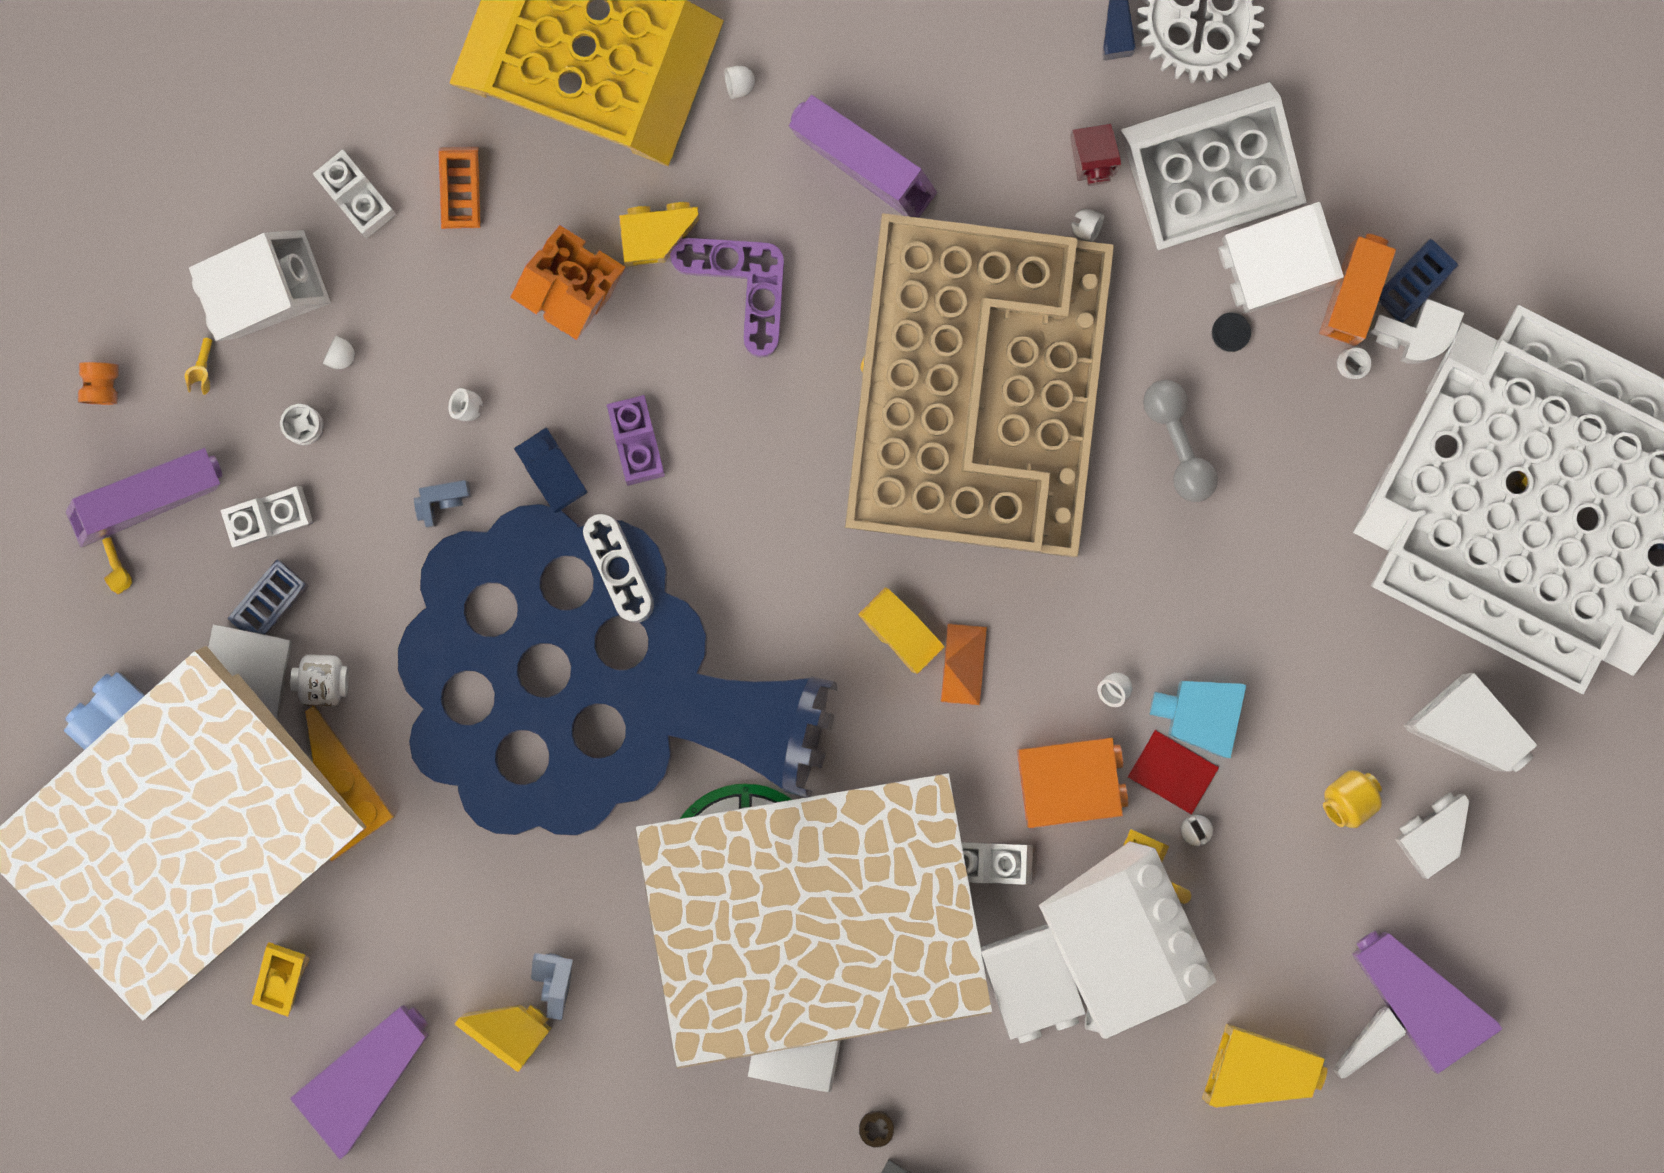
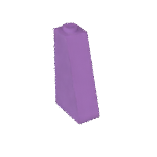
M812 94L806 102L800 103L792 113L791 123L788 126L798 139L903 216L919 218L938 193L920 167Z
M202 448L75 497L71 500L66 510V515L81 548L215 491L220 485L218 479L222 477V471L214 455L209 457L206 449Z
M1373 931L1356 943L1359 949L1352 953L1353 957L1433 1072L1439 1074L1502 1030V1027L1495 1019L1389 933L1383 932L1378 935L1376 931Z
M405 1005L399 1007L290 1098L339 1159H342L352 1150L429 1036L424 1029L428 1026V1023L416 1008L412 1007L408 1010Z

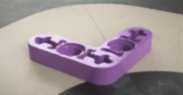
M700 238L681 239L670 253L674 268L681 274L747 279L744 345L750 354L759 358L768 357L773 354L778 347L784 270L783 254L780 249L774 244L763 242ZM686 246H691L693 252L700 255H705V246L712 247L709 256L711 269H703L705 265L704 260H693L691 267H685L683 260L677 259L678 253H684ZM725 248L733 249L739 257L738 264L730 270L721 269L716 263L718 252ZM743 249H752L750 258H762L763 251L771 252V258L778 259L777 265H771L769 272H763L760 264L749 263L751 271H742L745 263ZM759 290H769L775 296V304L768 311H759L752 303L754 294ZM752 315L761 319L775 317L774 324L766 322V335L773 337L772 343L765 344L764 350H758L756 343L750 342V337L757 335L759 324L758 321L750 323Z

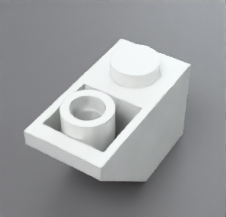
M1451 792L1431 805L1435 810L1423 820L1417 815L1399 828L1403 834L1395 840L1422 878L1429 879L1460 857L1469 800L1465 794H1458L1455 797Z

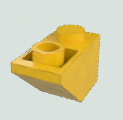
M676 202L667 204V210L651 212L650 206H638L628 208L627 215H619L623 256L626 267L665 263L674 247L681 239L688 235L700 220L698 207L690 208L689 202Z

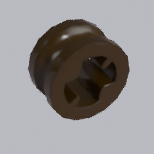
M871 1111L862 1117L859 1123V1135L866 1145L878 1148L887 1145L892 1140L894 1124L886 1113ZM878 1119H882L886 1123L883 1129H888L887 1134L884 1137L877 1135L874 1140L869 1138L866 1134L870 1130L865 1129L866 1124L869 1121L876 1123Z

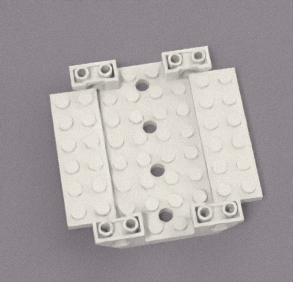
M1520 305L1516 306L1499 340L1461 323L1453 342L1449 346L1425 392L1427 396L1393 462L1388 463L1353 533L1389 550L1371 586L1581 694L1585 693L1601 660L1634 676L1657 646L1664 633V564L1654 566L1648 560V550L1650 547L1657 543L1664 544V379ZM1442 435H1451L1457 442V450L1451 457H1440L1435 450L1436 440ZM1513 471H1521L1527 477L1528 484L1522 493L1513 494L1506 487V478ZM1585 507H1592L1598 514V523L1590 530H1583L1577 523V514Z

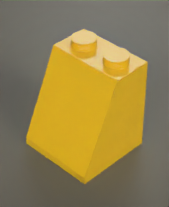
M1226 1024L1202 1099L1208 1105L1218 1108L1311 1098L1315 1089L1321 1091L1326 1080L1328 1068L1323 1066L1325 1059L1316 1053Z

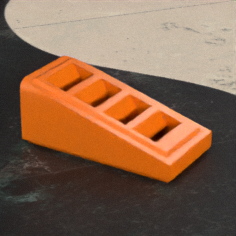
M479 147L439 148L441 229L480 228ZM448 160H470V167H448ZM448 176H471V183H448ZM471 192V199H449V193ZM449 208H472V215L449 216Z

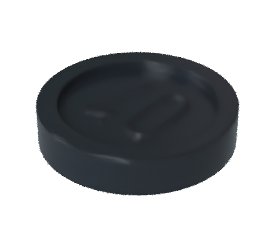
M1223 314L1212 326L1211 335L1213 342L1219 349L1225 352H1237L1243 349L1250 340V324L1240 314Z

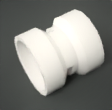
M295 404L285 409L281 416L280 427L286 438L298 445L306 446L319 440L323 434L324 423L320 414L313 408L305 404Z

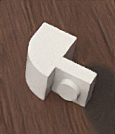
M1427 299L1421 304L1413 327L1379 314L1374 318L1369 333L1378 336L1376 342L1392 349H1398L1400 345L1405 346L1401 362L1409 364L1423 363L1437 357L1451 345L1457 334L1464 312Z

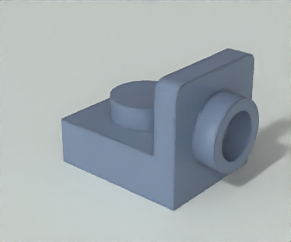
M463 480L419 488L420 497L414 498L417 520H424L425 527L427 528L436 527L433 504L439 503L440 509L463 506L462 499L471 497L469 482Z
M535 953L532 960L531 979L544 982L541 1001L548 1002L547 1018L562 1020L571 983L573 960L552 953L545 955Z

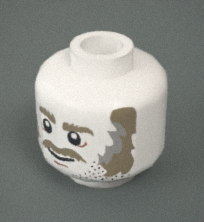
M305 655L300 661L299 668H292L291 691L298 692L299 700L305 706L334 707L339 703L341 697H347L349 669L348 666H342V662L337 656Z

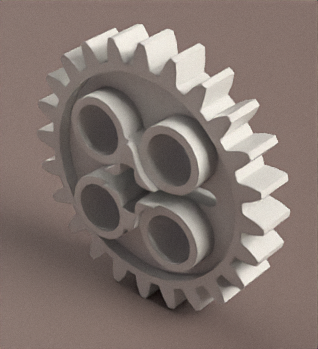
M1142 0L1149 7L1138 8L1136 14L1147 19V21L1137 26V31L1148 32L1149 34L1141 42L1142 47L1153 45L1155 48L1149 59L1155 60L1162 57L1164 59L1160 69L1162 72L1171 65L1176 67L1175 79H1178L1184 71L1189 72L1190 83H1194L1198 73H1203L1206 83H1210L1213 71H1217L1219 76L1225 79L1227 77V65L1238 71L1241 68L1238 56L1249 60L1253 55L1246 45L1258 46L1260 39L1252 34V31H1260L1264 27V23L1254 20V17L1259 16L1264 11V7L1252 6V2L1255 0H1231L1232 8L1227 11L1217 10L1213 6L1212 0H1206L1203 16L1210 21H1206L1201 31L1200 52L1194 53L1193 44L1197 20L1191 18L1195 17L1199 9L1200 0H1193V3L1189 6H1180L1174 0ZM1174 27L1183 28L1189 36V41L1183 45H1176L1170 41L1168 31ZM1212 32L1222 33L1227 39V47L1222 50L1213 49L1207 42L1208 34Z

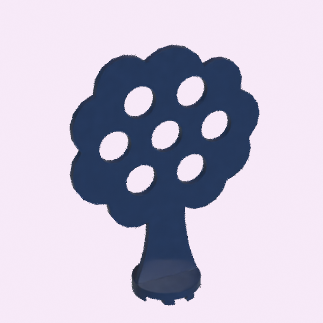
M542 504L518 506L501 515L488 532L461 531L443 538L429 551L421 569L420 591L426 609H423L406 626L398 646V673L406 692L424 709L412 725L409 739L410 751L413 761L422 774L434 782L458 786V793L463 808L478 826L492 833L519 835L538 827L556 835L574 836L597 829L611 816L618 804L639 801L658 788L667 776L672 758L670 736L692 741L739 761L782 788L786 793L807 798L812 794V790L804 789L812 766L818 768L823 766L826 753L817 751L822 728L832 730L835 715L825 711L828 689L837 691V683L814 676L805 679L752 682L720 679L698 674L707 656V633L701 617L687 602L666 592L667 567L660 547L644 530L622 520H616L621 526L654 601L652 614L646 620L640 622L648 636V650L640 663L627 670H615L607 666L599 656L597 636L601 628L609 620L620 615L615 608L583 534L584 526L579 527L563 511L560 510L555 514L551 507ZM602 523L596 525L598 532L593 534L594 539H601L608 550L600 552L601 558L612 550L622 549L620 543L616 547L610 544L607 534L612 531L611 526L606 527ZM563 557H576L584 561L590 568L593 576V590L589 599L580 607L572 610H560L553 607L545 598L542 590V577L547 567L555 560ZM623 557L614 558L608 566L609 575L615 580L626 577L629 572L628 561ZM635 579L627 586L616 587L617 593L621 590L627 592L630 603L625 606L626 611L632 610L637 615L641 612L640 605L644 603V598H637L632 593L630 586L638 585ZM487 584H501L507 587L514 595L518 605L517 617L513 626L504 634L496 637H485L477 633L470 626L466 615L467 603L471 594L479 587ZM540 644H552L559 647L567 655L571 665L570 678L566 687L558 694L548 698L530 694L523 686L519 676L520 663L524 655L532 647ZM466 671L478 672L484 675L491 683L495 693L494 705L490 714L483 721L473 725H462L454 721L447 713L444 705V691L448 682L456 675ZM596 704H606L615 708L622 716L626 726L625 739L621 747L613 755L605 758H593L584 754L577 746L574 738V724L578 716L586 708ZM518 731H531L539 735L546 743L549 752V763L544 774L537 781L527 785L515 784L509 781L501 773L498 765V750L502 742L510 734Z

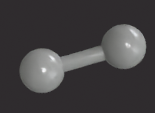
M1157 381L1147 389L1143 404L1147 415L1153 421L1166 424L1181 464L1174 473V487L1177 493L1185 500L1191 502L1204 501L1216 490L1218 476L1211 463L1202 458H1195L1180 419L1188 406L1187 394L1182 386L1174 381Z

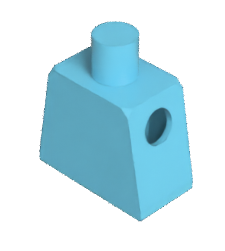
M1180 681L1176 696L1154 692L1149 715L1171 719L1168 731L1169 736L1217 756L1231 758L1246 685Z

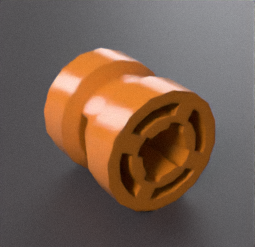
M101 362L79 363V376L82 378L83 387L78 390V403L116 405L118 392L113 388L114 380L119 376V365Z

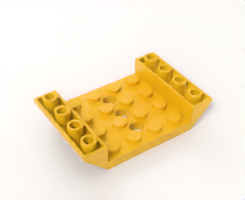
M595 0L480 1L450 79V85L484 98L487 95L630 148L633 154L669 167L724 20L688 0H604L609 4L610 12L602 20H594L587 14L589 4ZM582 36L591 37L596 43L595 51L587 57H581L573 50L575 41ZM567 73L579 75L582 80L581 88L571 94L562 91L559 87V82L563 75Z

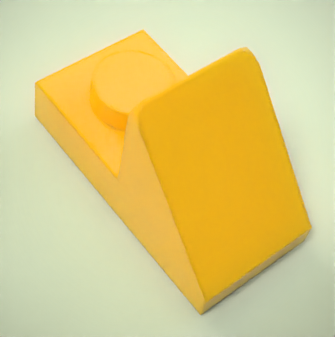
M268 942L251 1004L289 1017L294 1006L300 979L310 958L302 953Z

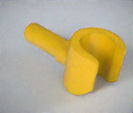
M203 338L195 366L188 368L185 372V382L189 393L192 384L197 381H202L201 390L203 395L210 391L211 385L206 370L213 342L210 338Z
M108 537L103 539L102 542L110 562L109 564L114 571L106 575L104 580L111 591L118 595L131 586L132 577L122 566L112 538Z

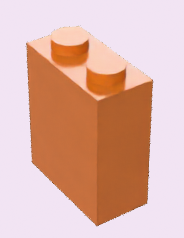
M1367 233L1365 238L1358 236L1349 245L1341 267L1344 278L1334 287L1318 334L1352 346H1357L1366 339L1396 249L1387 246L1389 242L1387 239Z
M1113 738L1017 749L1027 828L1123 816L1122 808L1128 807L1126 784L1118 783L1117 769L1123 768V757L1120 744L1113 745Z

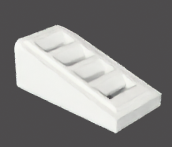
M1383 1006L1382 1009H1379L1336 1063L1333 1070L1337 1076L1345 1079L1405 1036L1406 1031L1388 1007Z

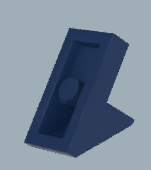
M547 427L514 448L525 469L555 514L588 493Z

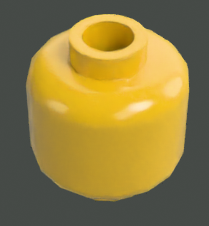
M1349 770L1324 791L1325 802L1323 803V809L1329 819L1337 826L1359 828L1381 809L1382 798L1380 792H1382V787L1378 780L1370 773L1364 775L1357 770Z

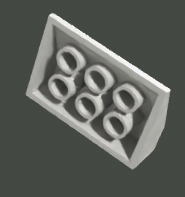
M1270 82L1121 129L1129 164L1157 250L1307 203L1281 96Z
M1129 841L1039 904L1102 1038H1109L1179 1007L1216 982L1155 848Z

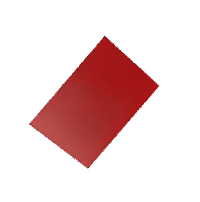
M1155 730L1129 773L1128 778L1192 815L1219 767Z

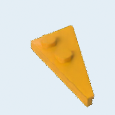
M312 706L305 713L313 764L366 826L364 830L330 858L332 862L389 822L394 816L317 707Z

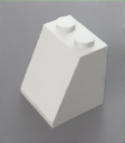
M1320 202L1226 234L1222 238L1223 246L1218 247L1224 269L1231 268L1235 283L1230 284L1234 302L1237 307L1243 305L1245 314L1335 286L1344 278Z
M304 230L262 233L189 267L193 278V289L197 296L200 297L206 313L207 327L214 335L216 341L237 339L331 303Z
M1475 673L1462 674L1403 725L1408 732L1493 771H1519L1532 760L1533 756L1530 751L1537 746Z
M1048 924L980 947L983 964L1010 1040L1018 1037L1019 1043H1025L1041 1037L1040 1029L1055 1025L1058 1031L1079 1024L1078 1016L1084 1015L1085 1011L1076 983Z

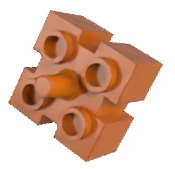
M559 225L547 239L542 250H538L525 266L510 298L536 315L539 311L543 310L545 321L577 340L590 324L594 314L597 315L609 300L626 267L600 250L596 255L583 248L586 243L585 240Z

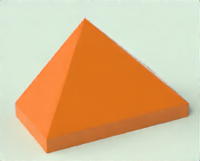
M947 624L940 702L980 705L987 627Z

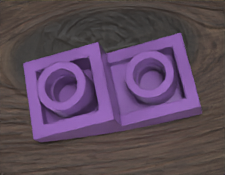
M645 395L606 404L627 486L665 477Z

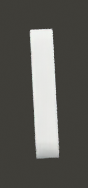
M597 514L592 516L586 522L583 534L618 614L625 620L635 623L642 622L652 614L654 601L621 526L614 518L608 515ZM599 523L606 527H612V531L607 534L611 546L616 547L620 543L622 547L621 550H612L606 553L602 558L600 552L608 550L601 539H594L593 534L598 532L596 525ZM617 557H623L629 563L628 574L620 580L613 579L608 572L609 563ZM635 579L638 585L630 586L632 593L637 598H644V603L640 605L641 612L637 615L634 611H626L625 606L630 603L627 592L621 590L617 593L616 587L627 586Z

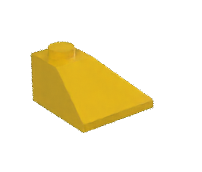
M531 1004L527 1009L522 1005L467 1012L454 1023L455 1026L517 1072L523 1068L552 1029L546 1024L549 1018Z

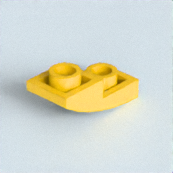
M886 587L858 614L879 640L888 644L913 673L918 674L945 647L929 628Z

